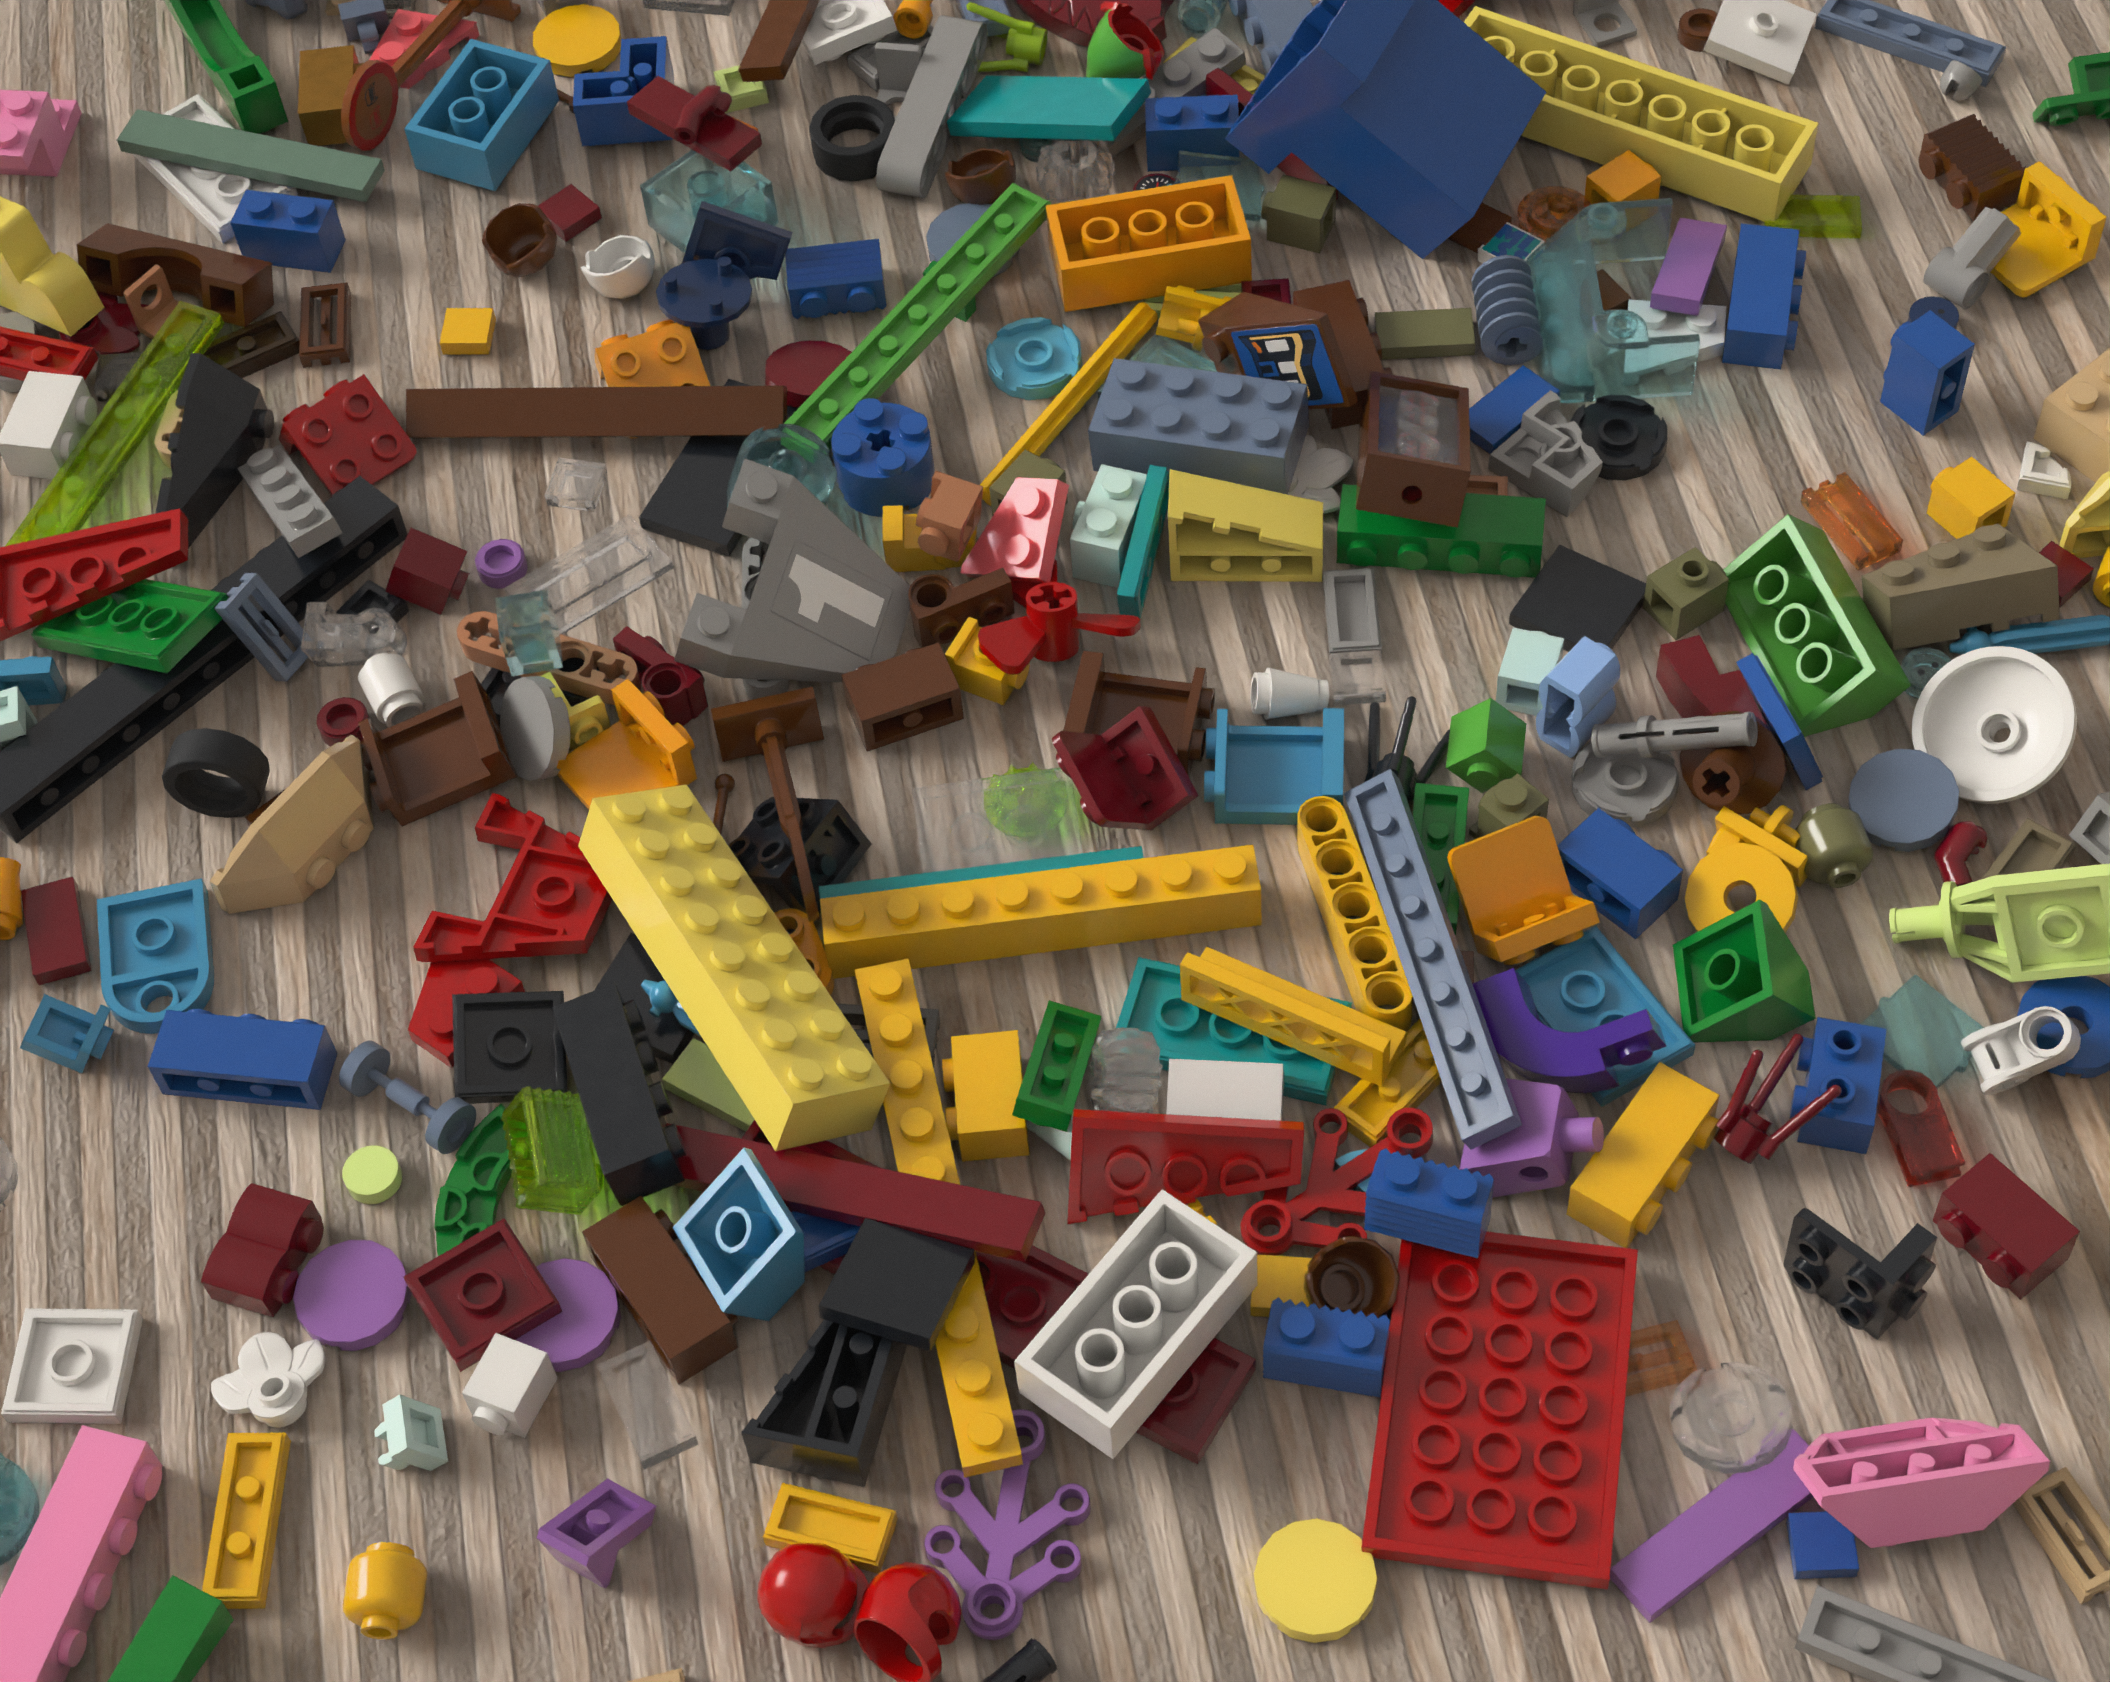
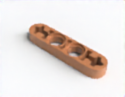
M486 611L467 615L457 627V637L462 652L469 660L521 677L541 676L551 672L560 689L587 698L599 695L604 703L615 705L611 689L626 679H629L639 690L642 686L636 662L632 657L624 653ZM486 633H490L491 637L485 636ZM530 643L539 646V650L531 657L517 658L513 655L514 651L523 644ZM575 657L584 660V664L576 671L562 672L558 669L559 665L568 658ZM620 675H625L626 678L623 679L619 677ZM607 679L614 681L613 683H608Z

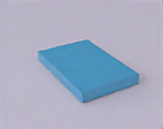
M1597 926L1585 931L1582 938L1560 945L1516 970L1530 987L1541 1023L1552 1029L1563 1032L1586 1031L1647 1009L1660 1025L1666 1047L1653 1051L1652 1057L1642 1063L1630 1066L1614 1065L1620 1086L1591 1093L1601 1107L1645 1083L1659 1062L1671 1068L1694 1055L1695 1044Z

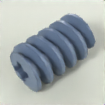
M1512 255L1497 256L1483 262L1475 270L1471 279L1481 350L1490 360L1504 365H1519L1531 361L1543 349V338L1540 335L1541 326L1538 321V308L1536 307V296L1533 292L1531 268L1525 260Z

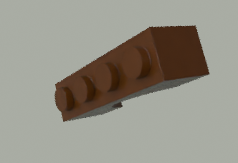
M109 223L77 244L78 264L87 274L95 291L123 297V293L153 266L158 265L163 268L172 291L190 294L203 303V317L246 327L274 305L272 262ZM156 284L150 285L145 291L157 290Z

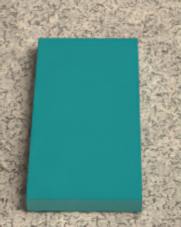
M986 75L948 119L947 124L950 135L958 137L1114 141L1145 102V98L1149 97L1151 89L1149 80L1143 78Z
M1138 957L1109 1048L1111 1059L1169 1071V1059L1283 1064V1096L1321 1105H1327L1337 1069L1333 1065L1181 1000L1180 966ZM1326 997L1352 1008V1002Z

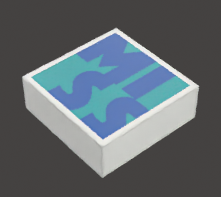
M1507 222L1486 246L1482 245L1478 249L1477 261L1483 263L1493 257L1512 255L1525 260L1531 267L1544 253L1545 241Z

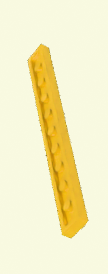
M909 959L856 969L855 976L872 1055L890 1082L883 1105L897 1170L902 1173L960 1185ZM975 1251V1263L935 1342L964 1478L1023 1465L1022 1453Z

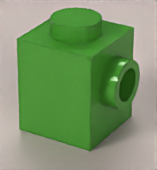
M1492 698L1452 716L1446 769L1481 793L1488 791L1504 779H1511L1517 773L1521 776L1527 723Z

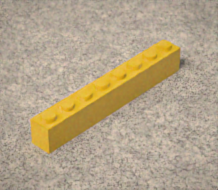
M1253 845L820 899L824 947L828 966L832 968L834 979L855 976L856 969L907 958L909 959L911 969L1262 925L1261 885Z

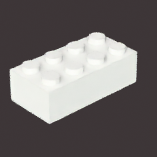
M1162 1189L1014 1361L1019 1393L1107 1456L1114 1459L1258 1285L1257 1252Z

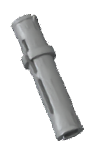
M1751 711L1742 714L1696 716L1656 720L1653 715L1640 716L1637 722L1594 724L1591 732L1593 752L1599 758L1610 755L1639 753L1642 758H1655L1659 752L1701 750L1743 745L1755 746L1758 738L1756 717ZM1718 731V732H1713V733H1700V734H1687V735H1684L1685 733Z

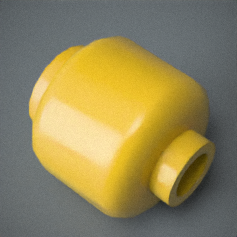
M391 1542L374 1543L367 1546L366 1552L355 1556L350 1562L342 1608L348 1620L360 1626L361 1633L366 1637L373 1639L395 1638L398 1635V1630L415 1625L421 1617L427 1569L421 1560L414 1557L413 1549L408 1546Z

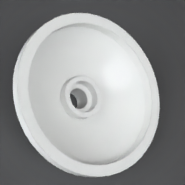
M1994 646L1976 649L1960 655L1944 665L1924 687L1916 703L1912 719L1914 750H1921L1939 758L1953 772L1959 788L1960 799L1982 804H1998L2017 800L2045 785L2055 776L2066 761L2076 735V706L2071 691L2064 679L2053 666L2041 657L2014 647ZM2003 728L2011 730L2010 736L2006 741L1994 742V736L1997 731Z

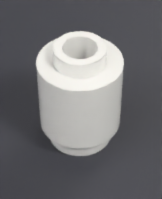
M380 653L366 661L359 672L358 681L380 722L391 727L425 712L423 706L425 702L424 694L403 656Z

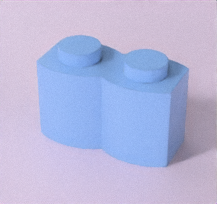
M1584 636L1540 683L1539 697L1543 708L1536 717L1538 736L1540 740L1569 758H1572L1591 738L1594 724H1604L1615 711L1616 697L1613 687L1620 678V664L1616 654L1607 645L1594 642Z

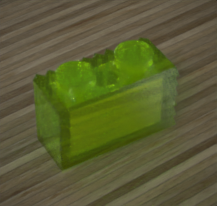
M531 1086L524 1087L503 1111L501 1119L504 1121L503 1130L506 1131L504 1139L507 1140L508 1159L511 1160L509 1168L512 1169L511 1178L514 1179L512 1187L516 1189L514 1197L517 1198L516 1207L519 1209L581 1215L595 1197L600 1194L604 1183V1175L601 1165L595 1163L592 1147L593 1139L579 1093L572 1094L571 1091L563 1093L561 1090L553 1092L551 1088L542 1090L541 1087L532 1089Z

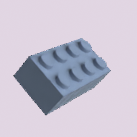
M1114 358L1088 429L1093 471H1099L1101 464L1147 474L1149 465L1167 467L1169 473L1170 469L1288 495L1309 428L1307 384Z

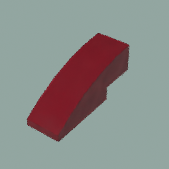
M1700 635L1660 645L1656 678L1670 703L1682 718L1710 716L1716 712L1739 711L1744 713L1751 711L1755 717H1758L1766 724L1740 670L1719 675Z

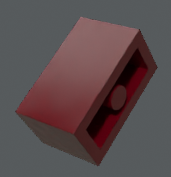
M1991 1153L1986 1155L1942 1192L1932 1220L1938 1225L1940 1233L1950 1244L1966 1250L1982 1265L1984 1272L1992 1282L2002 1288H2008L2020 1300L2069 1259L2080 1233L2074 1225Z

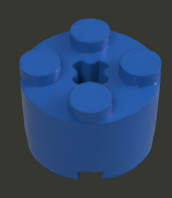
M874 398L859 401L855 405L854 411L846 415L836 426L831 440L837 483L844 495L845 501L856 511L876 517H883V506L903 505L904 507L909 505V510L919 506L924 498L928 497L931 493L932 477L935 473L927 418L923 414L903 405L881 403Z

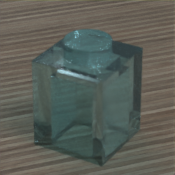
M547 589L495 598L499 640L511 675L518 676L563 668L559 627Z

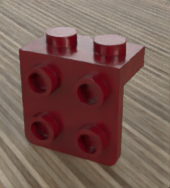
M1137 707L1101 735L1060 731L1052 737V743L1058 752L1056 754L1057 763L1061 770L1073 780L1081 795L1080 805L1083 812L1092 822L1101 827L1153 830L1199 796L1151 707Z

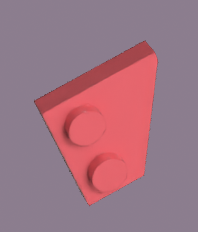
M397 9L369 60L384 61L392 67L438 15ZM461 19L413 74L405 80L400 88H411L425 78L427 72L440 67L451 59L449 49L463 39L467 42L470 39L477 40L479 32L476 22Z
M1017 477L962 564L960 573L971 578H978L1003 568L1011 581L1050 582L1069 485L1058 479Z

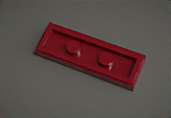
M657 76L629 99L627 106L629 114L676 140L674 130L682 108L694 95ZM709 111L702 121L696 141L690 145H683L731 172L762 146L760 132L725 113L722 117H716Z

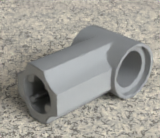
M1985 207L1953 248L1945 247L1933 258L1925 271L1924 283L1963 309L1971 307L1985 291L1992 269L2021 235L2019 227L1997 209Z

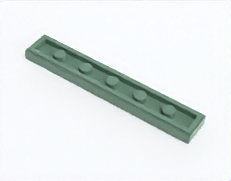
M140 109L135 111L117 138L121 152L362 202L368 200L385 171L382 159Z

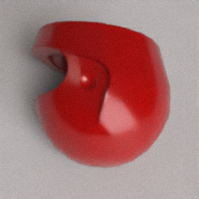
M822 1543L788 1544L777 1551L763 1569L758 1583L757 1600L762 1615L775 1632L787 1640L803 1646L826 1648L839 1645L855 1636L853 1628L863 1593L869 1583L863 1572L840 1550ZM857 1596V1605L850 1620L841 1628L834 1629L850 1612Z
M909 1562L894 1565L876 1575L865 1589L853 1628L855 1638L870 1660L896 1681L932 1682L940 1675L942 1670V1660L938 1645L951 1644L955 1641L961 1622L959 1596L949 1579L939 1570L929 1565ZM908 1644L917 1654L922 1666H918L907 1659L905 1649Z

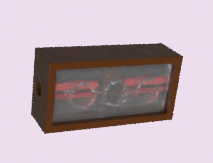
M1371 371L1359 423L1356 509L1458 527L1471 473L1469 388Z

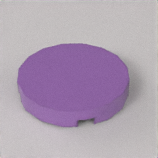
M347 1240L328 1246L309 1260L297 1278L293 1296L297 1318L313 1340H319L321 1345L327 1347V1344L339 1347L341 1351H357L376 1345L398 1328L404 1318L402 1313L406 1309L407 1301L410 1303L411 1291L403 1278L407 1275L406 1269L391 1249L374 1241Z
M564 1258L542 1263L536 1268L558 1300L563 1312L517 1338L516 1341L547 1352L553 1368L557 1372L581 1368L605 1352L611 1344L610 1338L614 1335L615 1329L617 1328L618 1330L621 1312L617 1292L606 1274L586 1261Z

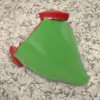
M1106 1L1101 4V11L1105 14L1097 24L1088 46L1085 77L1140 78L1146 75V78L1153 80L1163 60L1164 48L1154 32L1142 20L1130 13L1134 9L1130 5Z

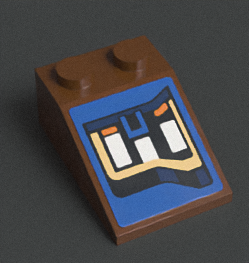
M1242 292L1198 320L1204 336L1202 339L1203 348L1207 356L1214 362L1217 372L1307 384L1309 410L1351 407L1358 402L1326 313Z

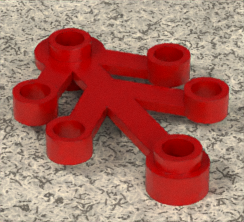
M1409 1107L1396 1111L1387 1123L1388 1137L1334 1171L1338 1146L1343 1144L1348 1137L1347 1118L1338 1109L1327 1108L1321 1110L1313 1121L1316 1141L1306 1190L1288 1202L1289 1186L1265 1190L1263 1200L1252 1205L1242 1217L1240 1230L1245 1245L1256 1251L1258 1255L1277 1256L1285 1253L1294 1244L1323 1249L1329 1243L1342 1237L1354 1236L1368 1239L1364 1228L1356 1223H1344L1337 1228L1305 1222L1304 1220L1319 1210L1365 1217L1366 1192L1354 1191L1352 1189L1371 1177L1379 1151L1387 1148L1391 1154L1399 1151L1404 1156L1410 1154L1413 1159L1426 1154L1433 1144V1125L1430 1117L1424 1111L1417 1108ZM1328 1122H1335L1341 1126L1337 1132L1332 1134L1321 1130V1127ZM1407 1133L1417 1134L1421 1138L1418 1142L1410 1144L1400 1140ZM1266 1225H1275L1280 1228L1279 1233L1273 1236H1263L1259 1232Z

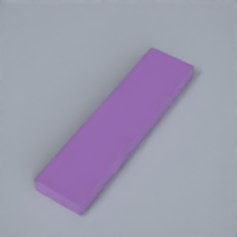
M1792 1429L1611 1567L1610 1579L1649 1623L1654 1621L1786 1519L1788 1513L1795 1512L1813 1498V1495L1793 1470L1795 1458L1803 1454L1809 1445Z

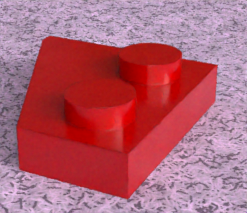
M490 959L431 962L408 1027L412 1041L450 1068H453L452 994L525 992L522 981Z

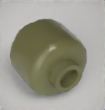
M1828 803L1812 808L1802 816L1801 823L1795 829L1800 834L1796 849L1808 857L1804 872L1814 882L1829 884L1833 888L1852 885L1860 879L1861 873L1872 861L1873 849L1859 814L1848 808H1842L1839 804Z

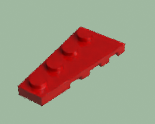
M179 508L0 547V642L188 561V518Z
M1073 1109L1067 1225L1085 1222L1089 1216L1115 1212V1216L1137 1213L1139 1208L1147 1207L1162 1189L1182 1203L1189 1204L1195 1203L1196 1198L1225 1193L1229 1197L1301 1184L1304 1122Z

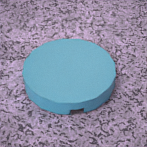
M1035 317L1017 320L1002 327L997 332V338L992 344L989 343L986 349L988 375L995 386L1009 396L1026 400L1050 398L1059 394L1082 368L1080 340L1073 330L1062 324L1063 328L1052 325V319Z

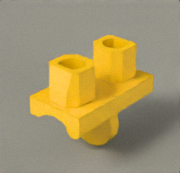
M1182 285L1176 287L1167 286L1156 335L1193 343L1192 350L1201 352L1204 336L1198 320L1232 298L1225 296L1220 299L1196 293L1194 288Z
M1781 805L1772 815H1769L1756 807L1747 820L1723 806L1715 817L1717 833L1706 852L1707 855L1718 847L1735 843L1759 845L1782 860L1792 874L1796 886L1800 888L1807 879L1804 868L1808 857L1795 849L1800 834L1789 826L1794 814L1792 809Z

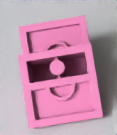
M0 90V174L57 177L82 114L77 100L51 99L49 93L44 91Z

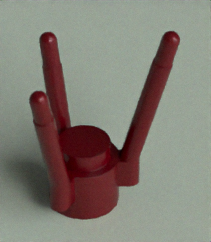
M1794 1034L1751 1102L1747 1104L1744 1101L1763 1059V1052L1758 1049L1752 1052L1727 1109L1716 1123L1720 1129L1713 1138L1727 1151L1749 1164H1752L1758 1154L1770 1160L1780 1144L1841 1094L1842 1089L1839 1085L1831 1086L1772 1135L1768 1132L1773 1125V1121L1760 1112L1801 1046L1803 1042L1801 1034Z

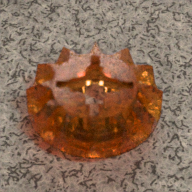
M1547 186L1528 193L1518 206L1519 228L1545 240L1549 248L1554 242H1562L1570 247L1574 238L1585 239L1588 228L1593 226L1594 212L1591 203L1583 194L1571 188ZM1548 210L1557 219H1563V223H1556L1553 219H1547Z

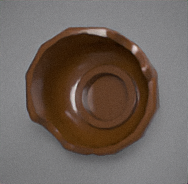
M981 148L965 154L957 162L950 161L945 177L953 195L964 204H993L1012 183H1015L1016 164L1009 150L1003 152L999 149Z
M518 203L503 209L489 221L482 235V243L500 271L513 277H525L542 270L554 257L557 235L552 223L540 207L535 204Z
M1354 1236L1342 1237L1329 1243L1316 1253L1307 1265L1308 1270L1304 1275V1291L1309 1304L1315 1303L1319 1309L1327 1305L1330 1311L1338 1307L1342 1313L1350 1309L1354 1315L1362 1311L1366 1317L1374 1313L1379 1318L1391 1309L1396 1301L1400 1280L1393 1256L1375 1240Z

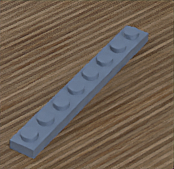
M1389 769L1345 792L1344 796L1461 1140L1472 1150L1522 1126L1400 779Z

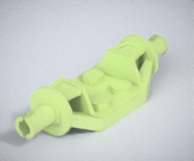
M2110 863L1996 875L1958 887L1953 881L1943 882L1939 905L1890 909V932H1896V934H1892V940L1897 944L1903 941L1943 938L1951 958L1964 957L2012 983L2110 974ZM1965 925H1994L1998 943L1965 934Z

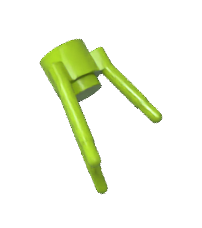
M969 2L966 5L967 10L1010 27L1008 33L995 36L1007 39L1006 54L1012 55L1013 59L981 62L977 73L1004 70L1028 72L1030 63L1042 65L1048 41L1047 29L1034 27L1033 22L1018 20L973 2Z

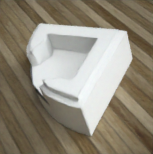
M2027 441L2017 490L2068 500L2071 490V476L2067 468H2063L2050 456V450Z

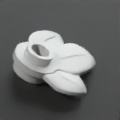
M1306 435L1288 495L1323 502V514L1340 509L1341 500L1333 487L1350 473L1354 467L1353 459L1337 449L1321 448L1317 450L1313 436Z
M258 1333L242 1346L238 1356L240 1369L212 1381L211 1391L213 1397L220 1407L230 1414L251 1412L258 1421L264 1422L270 1427L288 1426L298 1420L306 1409L307 1386L322 1373L326 1361L325 1351L317 1339L299 1344L291 1350L286 1340L277 1333Z

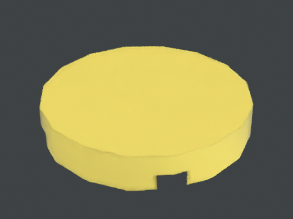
M1322 1519L1292 1522L1273 1533L1259 1551L1254 1571V1585L1258 1605L1266 1616L1267 1614L1269 1619L1277 1625V1629L1290 1638L1311 1643L1338 1640L1350 1633L1351 1628L1358 1625L1362 1619L1364 1620L1372 1610L1377 1589V1575L1372 1554L1361 1552L1362 1539L1339 1523Z

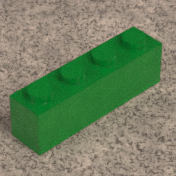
M1342 485L1337 528V563L1353 564L1361 567L1382 566L1404 568L1407 570L1451 571L1460 574L1506 575L1513 578H1536L1540 572L1546 498L1466 493L1458 527L1357 510V485Z

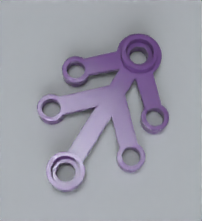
M1019 1409L1012 1411L1017 1436L1025 1435L1033 1441L1030 1446L1020 1448L1023 1465L1004 1469L995 1520L974 1495L969 1477L964 1478L962 1471L957 1469L946 1470L937 1477L935 1482L936 1497L940 1506L948 1511H955L989 1554L986 1576L984 1577L964 1554L959 1533L954 1528L947 1525L936 1526L927 1533L924 1541L928 1560L937 1567L946 1568L966 1594L962 1603V1614L966 1626L973 1634L987 1640H998L1012 1634L1022 1621L1024 1602L1053 1581H1072L1079 1575L1082 1568L1079 1548L1071 1541L1057 1540L1047 1547L1044 1559L1011 1579L1013 1563L1016 1557L1061 1525L1075 1526L1083 1523L1088 1518L1091 1510L1090 1498L1086 1489L1081 1485L1070 1483L1061 1486L1056 1491L1052 1501L1020 1523L1030 1462L1041 1455L1046 1444L1043 1422L1035 1413L1029 1410ZM952 1483H957L964 1487L963 1492L956 1497L946 1496L943 1490ZM1068 1498H1078L1083 1502L1082 1506L1076 1511H1066L1061 1507L1062 1503ZM948 1539L954 1543V1547L949 1552L940 1554L932 1549L937 1541ZM1060 1554H1068L1074 1558L1073 1563L1067 1568H1057L1052 1564V1561ZM990 1604H999L1004 1608L1003 1614L995 1619L986 1618L982 1612Z

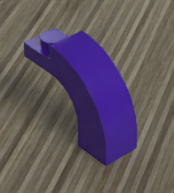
M1514 968L1472 983L1497 1054L1513 1070L1532 1082L1555 1084L1564 1088L1569 1093H1593L1609 1090L1620 1086L1614 1065L1630 1066L1642 1063L1652 1057L1653 1051L1666 1047L1660 1025L1647 1009L1586 1031L1563 1032L1541 1023L1530 987Z

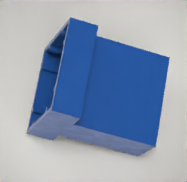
M1321 0L1302 19L1225 139L1268 174L1292 152L1415 254L1424 259L1474 216L1546 91L1437 0Z

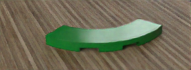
M502 1103L490 1112L463 1142L455 1155L457 1160L449 1173L445 1186L440 1188L434 1223L438 1256L495 1224L498 1204L510 1178L525 1159L539 1148L535 1137Z

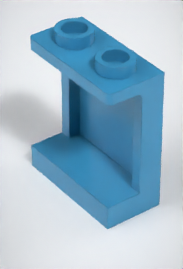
M1323 708V727L1232 726L1228 723V709H1217L1216 728H1206V759H1215V771H1205L1204 802L1214 803L1215 824L1297 825V814L1300 806L1306 800L1316 796L1334 798L1343 806L1344 708Z

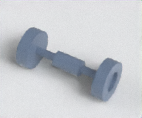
M371 1040L365 1041L348 1055L340 1071V1085L357 1097L369 1094L380 1085L386 1089V1096L415 1116L424 1114L430 1118L425 1139L428 1145L440 1153L449 1154L455 1151L471 1133L477 1115L476 1109L459 1097H454L447 1100L438 1109H435L429 1105V1097L402 1079L395 1078L391 1080L385 1076L390 1065V1053L378 1043Z

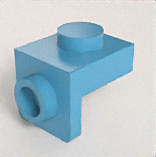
M29 656L22 659L0 660V691L18 686L28 706L59 704L65 701L67 686L52 656Z
M44 994L22 1040L20 1049L83 1073L90 1056L101 1060L114 1029L105 1026L111 1008L100 1005L96 1015Z

